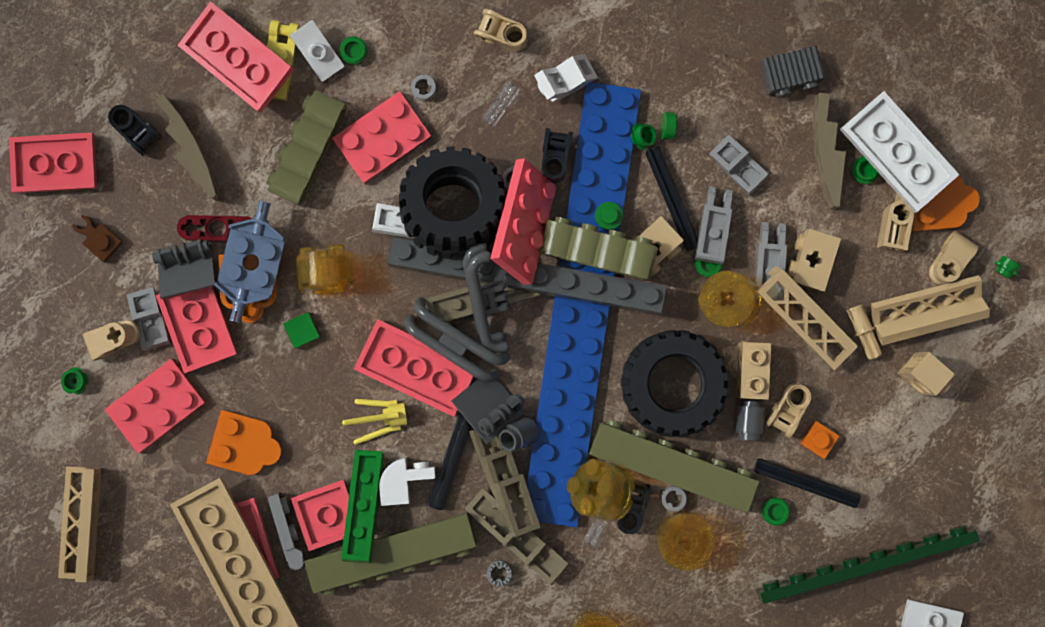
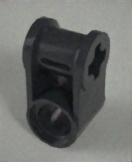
M115 105L108 113V120L111 126L142 156L146 154L145 150L156 139L162 137L153 126L125 105ZM123 112H128V123L122 126L119 125V115Z
M546 128L541 173L555 184L561 182L566 174L573 132L569 131L568 134L551 132L550 128ZM551 163H556L561 167L562 171L557 175H551L547 172L546 167Z
M622 479L615 517L616 527L621 532L634 534L641 528L644 511L649 499L650 484L642 486L629 483L627 479ZM630 491L639 493L640 496L628 494V492ZM627 513L633 514L636 519L635 525L630 529L623 528L621 524L622 517Z

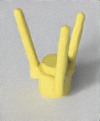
M355 399V404L388 408L382 409L383 414L342 421L343 425H355L384 420L385 425H390L353 441L355 445L392 431L401 430V426L407 425L404 403L397 404V400Z

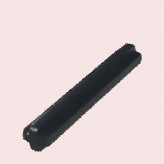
M658 146L647 150L645 155L677 231L684 240L682 243L685 249L690 251L697 248V235L663 154Z
M460 412L428 502V506L436 510H443L469 436V431L472 427Z
M760 458L755 462L753 469L755 473L852 508H857L861 495Z

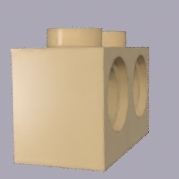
M738 343L736 398L769 400L771 343Z
M930 352L914 353L897 373L921 395L937 396L938 393L940 395L944 394L952 385L950 380L955 375Z

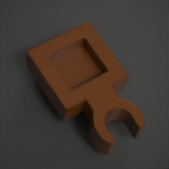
M81 215L87 223L86 227L80 229L77 225L73 224V229L80 234L86 235L87 238L82 244L102 262H106L124 242L104 224L100 223L95 228L93 221L89 217Z

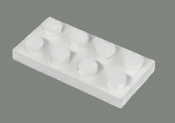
M885 91L879 94L840 129L914 213L918 212L959 176L957 171Z

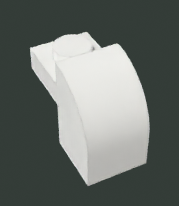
M586 54L572 56L557 67L541 70L534 75L540 92L547 100L551 99L552 102L565 98L598 78Z
M407 457L390 464L380 479L381 506L409 504L411 502L409 481L435 479L437 477L436 466H429V461L414 462L412 463L413 468H408Z

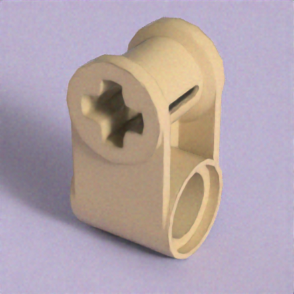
M483 10L482 14L484 16L478 30H475L473 33L474 37L511 52H520L526 47L528 42L527 33L521 23L506 18L495 11ZM512 32L522 34L521 40L515 43L510 42L507 38Z
M953 231L944 242L938 256L929 268L931 281L937 285H943L957 280L966 265L975 256L979 246L957 231ZM944 266L947 268L946 273L948 274L945 277L943 276L944 270L941 268Z
M126 320L120 323H109L103 327L88 331L83 334V338L92 361H96L113 355L116 351L136 343L140 336V330L135 322Z
M797 383L786 386L777 403L770 410L764 424L766 426H774L784 432L787 438H790L810 404L811 393L809 389ZM795 389H800L803 393V399L798 404H793L790 400V394ZM778 417L784 419L788 423L785 424L784 422L780 421Z

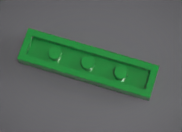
M355 450L341 554L343 562L371 564L380 494V479L384 461V453L382 451Z

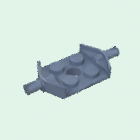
M259 201L254 219L230 224L228 227L230 228V233L218 281L214 285L233 301L232 304L234 305L229 321L241 323L245 307H248L249 304L269 300L272 297L286 239L268 224L267 216L271 203ZM250 255H256L259 259V266L255 270L249 271L245 267V259Z

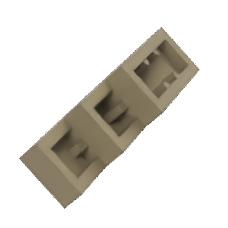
M818 93L814 97L813 106L814 155L819 181L828 209L835 210L840 207L846 152L835 150L838 123L827 122L830 94Z
M162 94L155 102L173 121L165 130L183 149L175 158L212 199L218 201L221 196L213 170L202 145L179 110L167 96Z
M475 430L469 431L488 484L513 537L541 528L524 476L518 473L512 452L506 451L501 447L498 440L499 435L486 444Z
M484 488L465 508L504 546L508 547L527 566H530L548 584L553 585L570 566L562 556L534 531L513 537L495 497Z

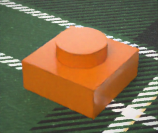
M814 421L799 444L820 458L825 459L839 438V435L819 422Z

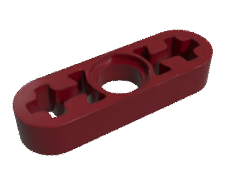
M187 215L178 221L177 232L180 237L188 241H197V239L201 238L202 241L207 240L208 242H227L230 228H228L231 224L230 221L238 223L252 218L248 216ZM207 220L204 227L206 237H202L203 231H192L191 236H189V232L184 231V226H189L190 221L195 226H204L203 221ZM216 221H222L226 226L225 233L219 237L211 233V226Z

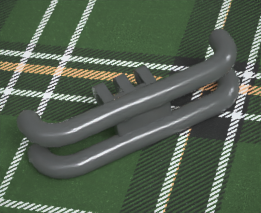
M481 242L466 251L463 258L464 273L476 330L482 345L494 353H504L510 349V344L504 341L506 335L502 331L490 332L487 315L510 308L509 302L505 301L508 298L507 292L502 291L506 288L504 281L480 285L478 269L482 264L491 261L488 245Z
M423 297L417 298L414 303V310L417 315L443 334L437 340L415 324L417 319L413 314L405 318L404 326L407 332L475 378L485 382L497 380L500 376L498 369L484 370L463 357V354L468 349L485 361L495 365L508 363L510 354L508 352L496 354L475 341V338L471 335L467 336L466 332L462 329L458 330L454 324L451 323L450 325L430 312L425 307L426 300Z

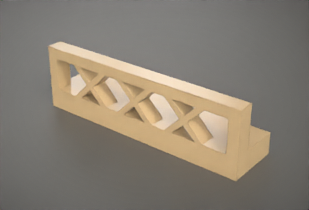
M774 266L767 273L770 278L757 293L831 369L835 370L858 346L782 268ZM776 283L784 291V300H773L766 292ZM778 304H784V311ZM789 304H797L803 310V319H791L789 317ZM803 323V330L797 324ZM808 323H816L821 328L822 339H811L808 336ZM816 343H822L821 348ZM827 343H835L842 350L834 360L827 355Z
M979 275L871 303L872 327L875 326L874 332L881 345L990 317V309L982 298V280ZM973 287V294L960 295L965 289ZM947 295L942 302H933L938 296ZM920 302L915 309H906L911 303ZM893 309L890 315L880 318V311Z
M66 466L58 578L75 579V582H88L94 579L102 468ZM73 473H83L81 491L73 484ZM78 498L81 500L79 519L71 512V504ZM76 526L79 528L77 547L69 540V532ZM75 554L77 556L76 572H67V560Z

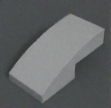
M730 135L709 153L721 169L749 196L769 178V174Z
M154 287L127 294L131 317L139 327L140 345L144 351L171 344L167 325L157 301V293Z

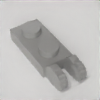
M709 186L706 204L703 207L695 260L720 265L724 263L732 209L730 208L733 190H726L723 195V207L713 206L716 197V187Z
M768 222L761 223L760 243H758L754 299H763L757 291L770 278L767 273L774 266L785 271L787 245H785L786 224H778L776 231L777 244H768L770 227ZM775 283L766 293L773 300H783L784 291Z
M280 493L272 494L269 496L268 502L289 568L299 570L304 564L305 557H303V550L295 546L294 543L299 538L295 525H289L286 514L291 512L287 498H281Z

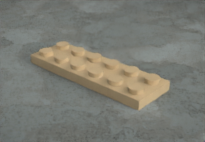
M222 477L170 504L234 627H300Z

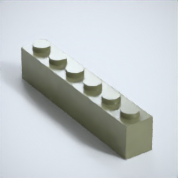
M608 419L606 424L599 422L588 452L589 455L748 513L759 481L752 479L754 473L738 468L737 472L726 469L727 463L714 458L711 459L710 463L700 459V453L687 448L684 453L674 450L675 444L659 439L657 444L647 440L649 434L635 429L630 434L621 430L622 424Z
M468 512L375 538L371 564L343 562L341 560L342 548L309 557L304 563L313 594L321 592V595L325 596L337 592L338 586L348 584L349 588L365 584L364 579L373 576H375V580L392 576L391 571L402 568V572L405 573L418 569V563L429 561V565L445 561L446 555L453 553L456 554V557L472 553L471 548L476 547L477 543Z

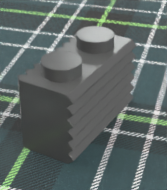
M817 46L772 56L760 62L767 94H776V98L792 94V89L802 87L803 91L819 87L818 82L825 78Z

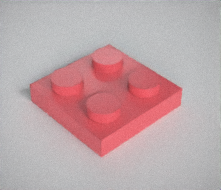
M345 479L291 498L308 551L344 539L349 490Z

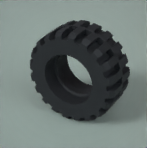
M454 146L446 147V151L440 152L437 148L430 151L429 157L426 158L425 155L417 158L416 167L410 165L406 170V178H403L400 184V217L408 237H413L414 244L420 249L426 246L428 254L435 256L437 252L443 253V258L451 259V255L459 254V259L464 258L466 251L472 246L481 242L489 246L495 240V234L498 231L507 196L502 175L497 174V167L492 162L485 163V156L480 153L474 156L471 154V149L464 147L462 151H455ZM459 185L468 188L477 196L479 208L474 214L464 220L445 221L437 218L427 209L426 201L440 187Z
M685 330L663 331L641 341L631 351L622 369V397L632 417L644 428L668 437H686L693 433L697 434L703 431V428L712 425L717 420V415L723 412L726 406L724 404L726 397H729L730 389H728L730 375L726 371V362L723 356L721 357L717 352L718 349L699 334L696 335ZM669 357H680L691 362L696 367L701 379V388L696 400L688 407L679 410H670L660 406L653 399L649 390V376L652 369L657 363Z

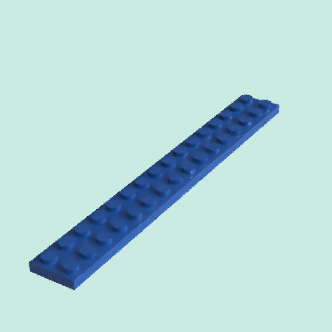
M594 82L586 84L566 219L572 221L571 226L581 228L583 223L599 227L598 232L609 234V230L602 229L596 223L595 212L602 203L613 202L623 212L633 148L631 134L633 133L632 128L636 125L641 89ZM621 224L613 230L620 232ZM560 259L559 267L614 276V272ZM554 297L536 419L539 436L532 446L527 488L539 522L577 527L609 306Z

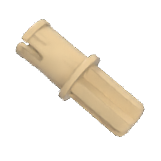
M861 304L847 310L856 332L854 336L859 337L867 358L872 360L880 357L882 351L873 332L876 328L875 326L872 327L864 305Z

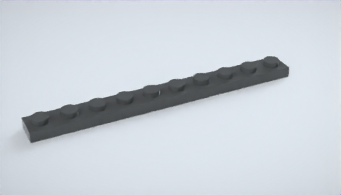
M393 237L387 263L389 267L466 280L463 258L459 259V254L451 255V259L443 258V253L439 252L433 256L427 253L426 246L420 249L412 240ZM492 260L482 264L478 269L480 283L488 284L504 281L506 288L655 315L662 314L667 287L541 263L537 264L533 284L528 285L520 283Z

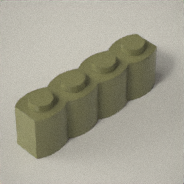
M316 90L312 96L308 94L302 105L304 114L301 120H295L290 131V135H293L289 145L285 144L282 147L278 159L281 160L277 170L273 169L270 172L266 182L269 185L268 191L300 207L307 196L312 181L347 110L346 104Z
M556 217L555 221L547 220L543 235V245L539 250V253L542 255L650 281L658 248L652 245L653 240L638 236L636 241L625 239V233L609 230V234L598 232L599 227L585 223L582 224L581 228L571 226V220Z

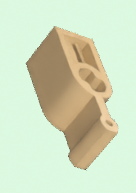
M897 193L895 202L889 204L884 209L877 248L904 252L908 250L914 212ZM895 207L899 208V213L903 214L901 221L898 220V215L893 212Z

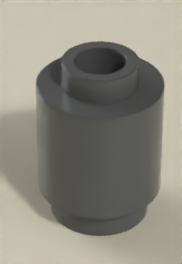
M743 401V406H737L736 432H738L739 440H761V434H764L765 407H759V401Z
M523 417L502 428L498 436L499 443L504 450L517 452L537 441L539 436L538 427L533 420Z

